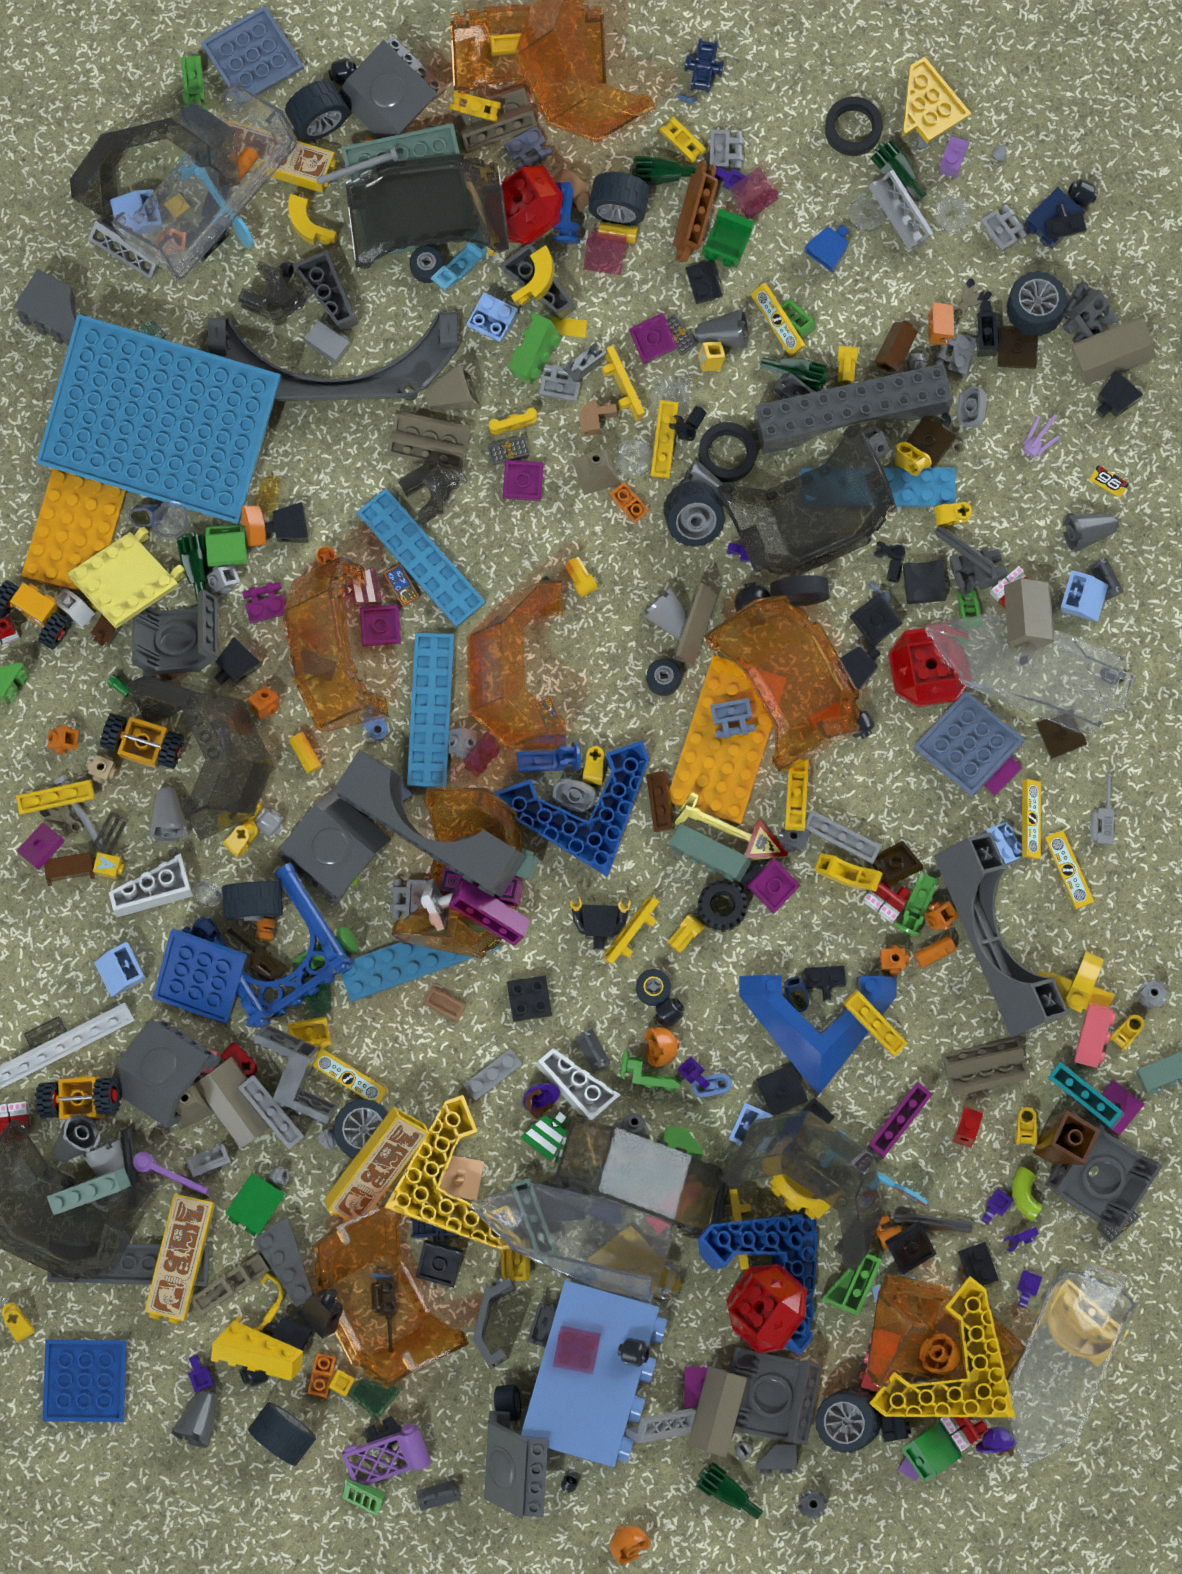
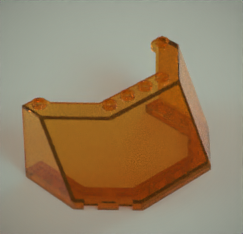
M537 0L530 7L514 58L546 124L598 143L647 120L656 109L650 96L646 94L637 96L601 83L575 28L582 4L586 0Z
M570 3L487 6L483 7L484 11L480 12L479 9L465 10L464 15H460V12L451 13L454 91L458 90V93H469V90L475 87L495 83L498 86L508 85V82L523 85L526 84V81H534V84H543L545 80H553V83H562L564 80L586 82L591 84V87H602L603 84H607L604 13L602 6H594V9H589V5L575 4V7H570ZM527 33L529 53L491 55L490 36Z
M343 556L294 579L284 608L285 617H283V622L288 632L286 641L291 651L289 659L294 669L293 681L315 727L322 732H329L389 717L386 698L368 691L363 679L358 680L356 675L358 669L352 656L343 602L345 592L343 585L347 584L348 581L358 587L367 586L364 567Z
M543 580L505 597L467 636L468 713L508 750L557 749L560 745H567L564 719L549 712L525 689L524 627L535 616H563L562 580Z
M785 595L755 599L704 635L706 644L711 650L719 651L744 671L746 678L750 680L753 686L754 693L761 700L764 711L772 720V725L775 729V753L772 755V764L778 772L789 770L860 731V726L856 723V719L859 718V705L856 704V700L859 699L857 688L822 625L817 621L811 622L808 619L809 615L800 607L796 606L794 608L789 604L790 599Z
M427 787L423 803L429 810L435 841L455 842L460 840V836L467 837L468 834L477 835L481 831L486 830L508 845L516 847L515 849L521 852L520 846L523 845L520 829L516 828L515 820L518 819L516 810L488 788ZM433 859L429 880L435 879L440 889L444 868H449ZM422 905L404 920H396L392 927V936L403 943L481 959L486 956L488 950H493L502 940V938L450 906L448 907L450 914L443 930L437 931L435 925L430 923L429 912ZM507 905L516 911L517 906Z
M384 1204L336 1226L314 1243L312 1250L316 1254V1261L313 1262L314 1277L318 1278L315 1292L334 1288L338 1292L336 1300L343 1306L335 1333L351 1364L356 1368L362 1367L364 1374L374 1381L380 1380L381 1386L388 1389L460 1351L469 1343L465 1332L458 1328L453 1329L434 1316L429 1307L426 1306L422 1293L416 1287L413 1276L408 1271L403 1256L400 1254L399 1221L402 1214L384 1208L386 1205ZM373 1272L391 1274V1279H394L395 1301L397 1302L395 1306L397 1313L395 1316H392L391 1320L394 1349L392 1353L388 1352V1324L386 1316H378V1313L372 1311L371 1285L372 1283H377L376 1280H378L373 1278ZM379 1291L380 1304H382L381 1291Z
M890 1273L886 1274L878 1291L866 1373L872 1379V1383L879 1388L889 1386L890 1380L887 1377L891 1369L900 1373H911L914 1376L922 1375L928 1379L936 1378L940 1381L965 1379L958 1321L942 1309L952 1297L949 1294L950 1289L938 1284ZM992 1314L1008 1382L1027 1348ZM936 1333L946 1334L954 1339L960 1347V1363L953 1372L946 1375H936L926 1370L922 1366L923 1364L919 1357L920 1348L927 1338L931 1339Z

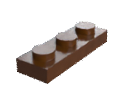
M661 771L646 774L654 832L658 833L675 829L667 772Z

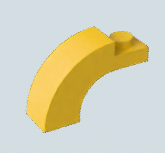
M290 194L288 211L296 233L304 241L314 246L317 239L322 244L330 245L331 243L335 245L338 238L335 231L317 226L309 220L307 216L310 206L309 200Z
M546 245L530 255L535 265V273L532 280L511 295L517 307L520 304H527L532 296L538 302L546 295L552 285L554 262Z
M820 853L814 872L840 884L862 891L870 890L875 892L883 874L878 870L859 867L845 862L836 856Z
M1085 951L1064 1003L1066 1007L1082 1013L1101 970L1103 958Z

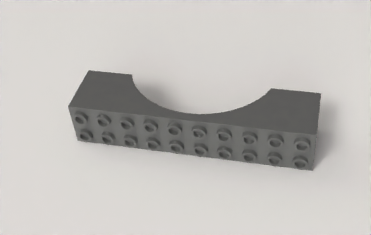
M37 268L14 305L16 315L22 324L28 327L32 325L36 327V331L44 336L48 334L53 337L52 340L60 345L65 343L69 346L76 321V298L69 285Z
M943 363L756 405L754 423L762 455L799 447L819 435L856 423L889 418L915 421L923 419L925 416L928 418L949 413L953 398Z
M359 749L334 790L339 792L338 797L367 814L376 822L384 825V827L413 844L419 850L430 855L433 859L459 874L465 880L473 883L482 891L493 897L495 894L502 897L527 856L486 830L470 838L455 842H439L425 838L414 828L405 812L401 794L403 777Z
M991 832L967 837L934 855L937 867L942 874L944 883L948 888L952 902L957 909L960 921L963 923L967 937L971 942L975 956L980 963L983 975L989 984L991 993L995 998L1011 1038L1036 1031L1068 1015V1010L1054 978L1040 976L1023 967L1008 951L1000 936L995 917V895L999 880L1006 870V866Z

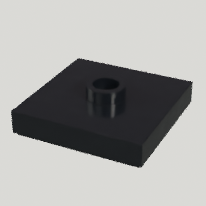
M878 593L849 616L869 644L874 647L904 624L881 593Z
M793 1064L756 1079L771 1115L779 1114L808 1101Z
M919 1221L884 1241L902 1275L937 1255Z
M424 1240L415 1278L454 1288L463 1250Z

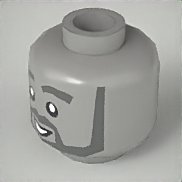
M263 807L254 819L258 829L266 836H271L274 833L278 835L284 827L282 824L283 816L272 807L267 809Z

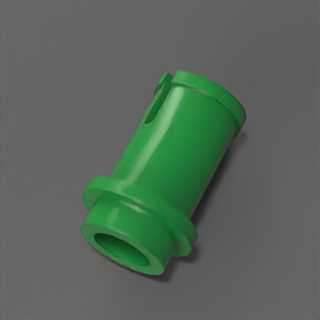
M113 674L107 681L109 688H114L124 697H127L133 687L122 681L119 675Z

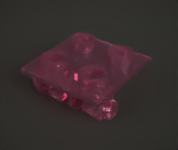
M760 167L729 188L749 220L779 199L777 197L779 192L771 187Z
M588 232L583 269L621 275L626 237Z
M489 731L482 736L462 760L465 763L464 768L469 772L471 771L476 778L486 770L488 764L498 756L499 751L502 749Z
M561 1326L553 1367L593 1375L601 1334Z

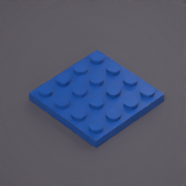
M172 928L153 998L227 1025L247 954Z
M45 1340L43 1421L124 1422L127 1341Z

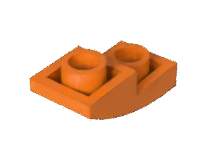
M625 482L609 493V496L633 523L649 512L638 496H635Z
M242 506L241 525L246 526V545H266L265 524L260 506Z
M316 1353L307 1392L308 1396L322 1399L328 1398L330 1389L327 1388V1385L334 1372L336 1357Z

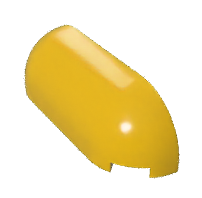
M1039 970L1038 975L1054 978L1062 999L1065 1001L1073 979ZM1094 986L1083 1009L1087 1010L1089 1002L1108 1007L1112 1003L1115 994Z

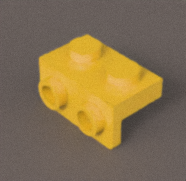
M327 1016L287 1023L290 1035L320 1049L331 1045Z

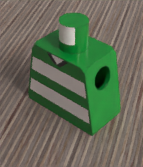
M559 1111L552 1120L544 1115L522 1135L521 1139L552 1162L567 1135V1132L561 1127L568 1118Z

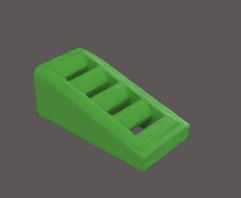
M790 298L781 305L784 312L790 307L793 308L786 315L802 340L816 329L815 321Z
M972 590L967 596H962L960 591H958L956 594L962 632L981 630L982 618L976 590ZM972 597H973V600H971V601H963V600H962V599H964V598H972ZM974 605L972 608H964V606ZM975 613V615L965 616V614Z
M347 1479L342 1498L378 1516L386 1492ZM351 1488L354 1489L353 1495L349 1494ZM358 1492L362 1493L361 1497H357Z

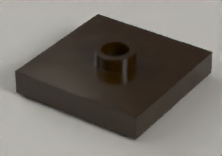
M999 328L997 367L1036 369L1037 335L1024 334L1019 329Z
M925 416L906 442L927 453L932 461L931 467L935 468L957 437Z
M1073 709L1036 722L1037 729L1050 759L1087 745Z
M904 841L878 853L874 863L871 864L875 870L883 873L881 877L889 887L923 870V864Z

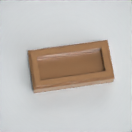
M433 986L423 1002V1005L458 1023L467 1007L466 1004Z

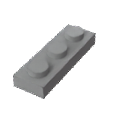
M509 1049L463 1086L476 1102L522 1066V1063L512 1050Z

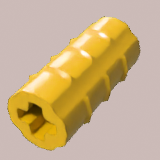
M600 222L597 239L635 244L638 227Z
M303 732L294 735L288 740L307 774H311L322 767L314 749Z

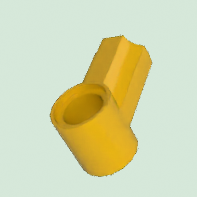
M839 346L837 383L842 385L854 384L858 347Z
M579 557L573 558L564 564L580 598L598 589L591 574H588Z
M689 913L667 944L681 954L691 940L695 939L706 925L692 913Z

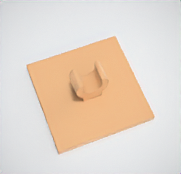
M452 1156L439 1188L454 1197L477 1201L484 1161Z

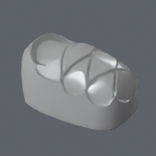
M977 386L970 387L959 394L958 419L961 425L965 427H978L982 425L987 408V396L982 388Z
M561 778L554 788L553 798L562 806L583 813L594 805L597 793L592 786L584 782Z

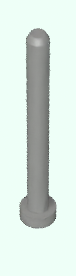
M392 148L389 153L317 178L318 184H324L392 159L396 162L399 160L396 150Z
M66 775L57 778L54 783L56 786L67 785L66 781L68 778ZM71 804L100 851H106V844L81 804Z

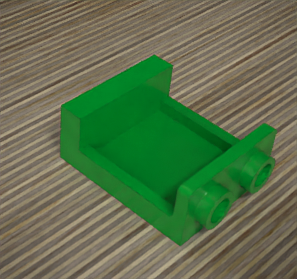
M719 208L705 246H703L702 255L708 260L720 261L728 268H738L754 229L755 221Z
M251 1173L226 1212L229 1216L228 1220L237 1226L241 1223L246 1227L244 1231L254 1237L256 1234L260 1235L287 1195Z
M940 1422L901 1448L923 1483L929 1481L962 1457V1454Z

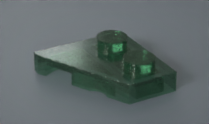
M310 975L309 977L303 979V984H305L317 975ZM324 983L319 987L320 990L312 996L308 994L302 998L313 1018H318L332 1010L331 984L326 985Z
M359 1379L347 1395L376 1420H379L402 1392V1389Z

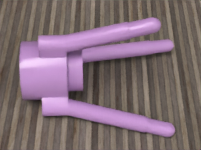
M1056 414L1052 416L1036 438H1032L1040 420V416L1036 417L1026 440L1023 442L1024 447L1022 449L1025 453L1033 458L1036 455L1040 456L1043 451L1060 438L1057 435L1041 447L1040 439L1056 419Z

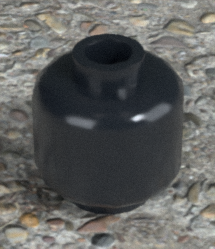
M348 58L332 62L331 69L328 70L331 81L334 80L338 85H344L345 81L357 67L355 62Z
M1078 179L1076 182L1073 181L1068 189V196L1076 204L1083 207L1094 203L1098 193L1095 192L1096 188L1093 183L1083 179Z
M859 709L847 716L846 726L854 738L861 736L864 739L873 734L871 730L875 727V723L867 711Z
M668 997L655 1007L657 1013L655 1018L661 1025L672 1026L683 1018L685 1008L676 997L674 999Z
M627 1338L623 1344L619 1345L618 1355L621 1356L623 1364L640 1367L648 1361L650 1348L647 1347L645 1341Z
M242 1366V1369H240L243 1383L245 1385L248 1384L250 1387L263 1384L269 1379L266 1371L258 1370L254 1372L247 1370L248 1367Z

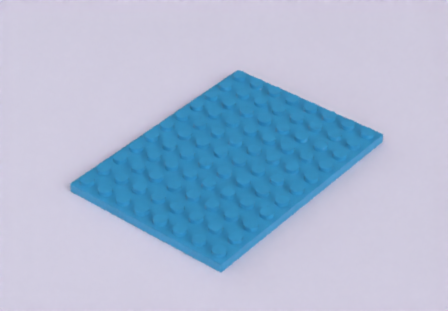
M77 314L36 463L239 524L242 516V506L246 502L282 375Z

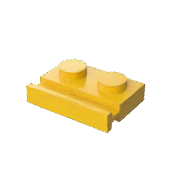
M521 1240V1245L504 1251L501 1250V1270L504 1280L509 1278L510 1282L530 1281L529 1240Z

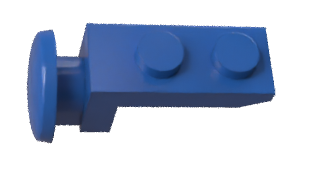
M555 182L563 194V200L559 213V224L552 228L560 230L559 236H552V239L561 244H579L581 239L577 238V231H579L580 224L570 221L573 197L572 183Z
M572 742L571 747L560 745L556 750L517 752L518 772L564 771L567 765L570 764L572 770L577 771L581 764L579 744Z

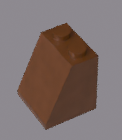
M1066 1110L1048 1119L1033 1153L1049 1163L1085 1165L1100 1129Z

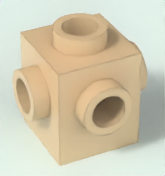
M102 754L101 757L95 755L94 760H90L87 770H89L88 773L93 781L103 784V782L109 784L111 779L115 778L117 766L112 761L113 758ZM100 765H104L103 770H99Z

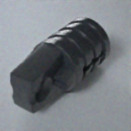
M764 860L758 864L751 865L741 879L740 887L745 890L747 888L746 885L768 862Z

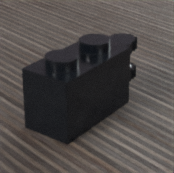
M984 300L980 303L979 313H977L975 319L977 357L996 356L998 352L997 314L992 312L990 301Z

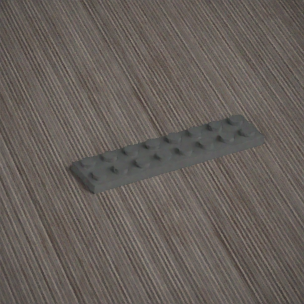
M49 1241L47 1282L151 1285L161 1244ZM210 1246L204 1247L195 1286L208 1287Z

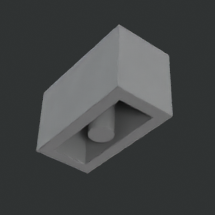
M317 321L305 337L308 346L336 365H338L350 349L349 338L342 333L337 334L334 332L333 327L326 322L321 323Z

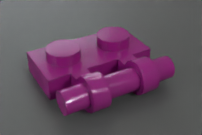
M272 582L266 583V586L251 587L249 590L242 592L244 599L252 598L251 603L245 604L250 624L288 614L283 594L275 596L274 591L282 590L280 582L274 584ZM269 594L270 598L258 601V595Z

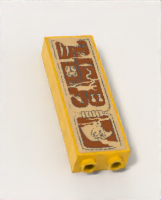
M229 119L225 122L214 150L215 160L219 159V161L223 160V162L227 161V163L230 162L232 164L245 146H248L259 155V158L249 171L323 193L325 187L328 188L330 181L318 184L317 178L335 171L337 165L335 152Z
M393 1107L324 1198L327 1211L334 1216H341L349 1224L354 1223L360 1226L429 1135L426 1125Z
M174 1193L144 1311L149 1313V1318L160 1320L162 1316L169 1318L168 1322L179 1325L181 1321L186 1322L215 1207L213 1202Z

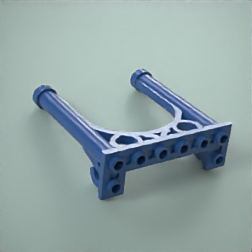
M291 863L282 866L274 874L308 927L310 934L309 950L302 964L293 973L276 981H259L250 977L243 970L237 994L241 999L240 1003L243 1009L250 1016L246 1019L248 1027L262 1028L265 1024L270 1025L271 1019L276 1016L279 1018L288 1012L286 1009L292 1005L295 1007L304 1001L302 998L308 994L309 996L314 995L320 990L319 987L321 985L332 983L336 979V975L348 972L352 969L351 965L355 963L354 959L348 957L296 876L295 869ZM211 918L206 919L212 926H215ZM218 931L213 943L229 948ZM317 939L321 943L323 951H315ZM313 956H323L325 958L324 967L314 971L311 967ZM305 969L310 974L317 975L303 984V978L306 974ZM249 983L261 986L258 996ZM280 985L284 987L292 986L296 990L284 997V990ZM268 987H274L278 990L277 999L271 1003L266 1002L264 998Z

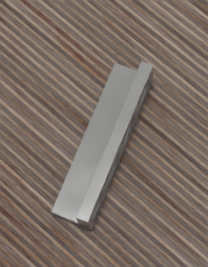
M894 170L889 171L883 178L872 182L868 186L908 250L921 245L934 234ZM889 178L893 181L894 188L889 185L887 181ZM899 194L904 198V204L900 202ZM909 210L914 214V220L910 218ZM919 226L926 233L923 237L919 232Z
M105 215L95 221L88 237L89 241L149 279L153 278L158 265L166 259L163 254L157 253L158 249L136 235L119 236L116 222ZM97 230L103 233L105 240L101 241L95 237ZM111 241H116L119 244L120 250L116 251L113 249ZM126 251L133 252L136 260L132 261L129 259ZM142 261L152 264L150 271L144 268Z
M811 810L805 822V830H809L814 835L871 864L874 863L881 850V845Z
M254 1075L238 1087L288 1149L304 1137L280 1106L272 1100L273 1098Z
M691 1408L641 1418L640 1425L627 1428L625 1436L641 1444L690 1434L696 1410Z

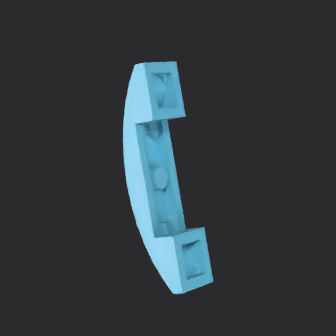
M479 232L447 266L443 265L431 277V280L445 291L463 279L487 254L488 251Z

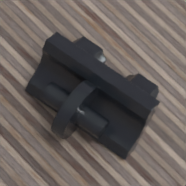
M390 1416L382 1420L386 1431L380 1434L375 1424L365 1428L368 1438L366 1442L369 1443L398 1433L402 1428ZM397 1440L389 1442L387 1448L393 1450L392 1445L398 1443Z

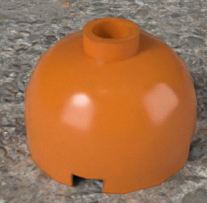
M664 1027L649 1028L645 1031L644 1041H648L649 1050L645 1048V1053L650 1065L662 1067L670 1064L675 1059L680 1048L678 1038H675L674 1034Z
M936 1333L931 1339L927 1338L920 1348L919 1357L922 1361V1366L926 1370L936 1375H946L958 1367L961 1352L954 1339L944 1333Z
M620 1526L614 1531L615 1534L610 1540V1552L617 1564L620 1561L624 1565L641 1556L637 1553L643 1548L647 1550L651 1545V1540L637 1526Z

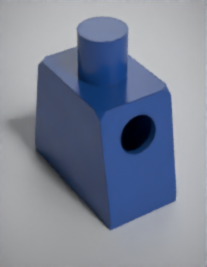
M840 225L836 231L826 227L806 244L804 252L831 273H834L848 248L849 242L844 238L849 233V230L843 225Z

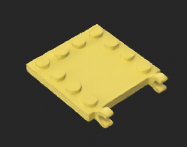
M144 526L134 536L129 532L68 573V577L116 629L178 588L177 581L185 577L183 573L185 569L181 565L176 566L169 574L141 544L150 538L147 535L149 531Z

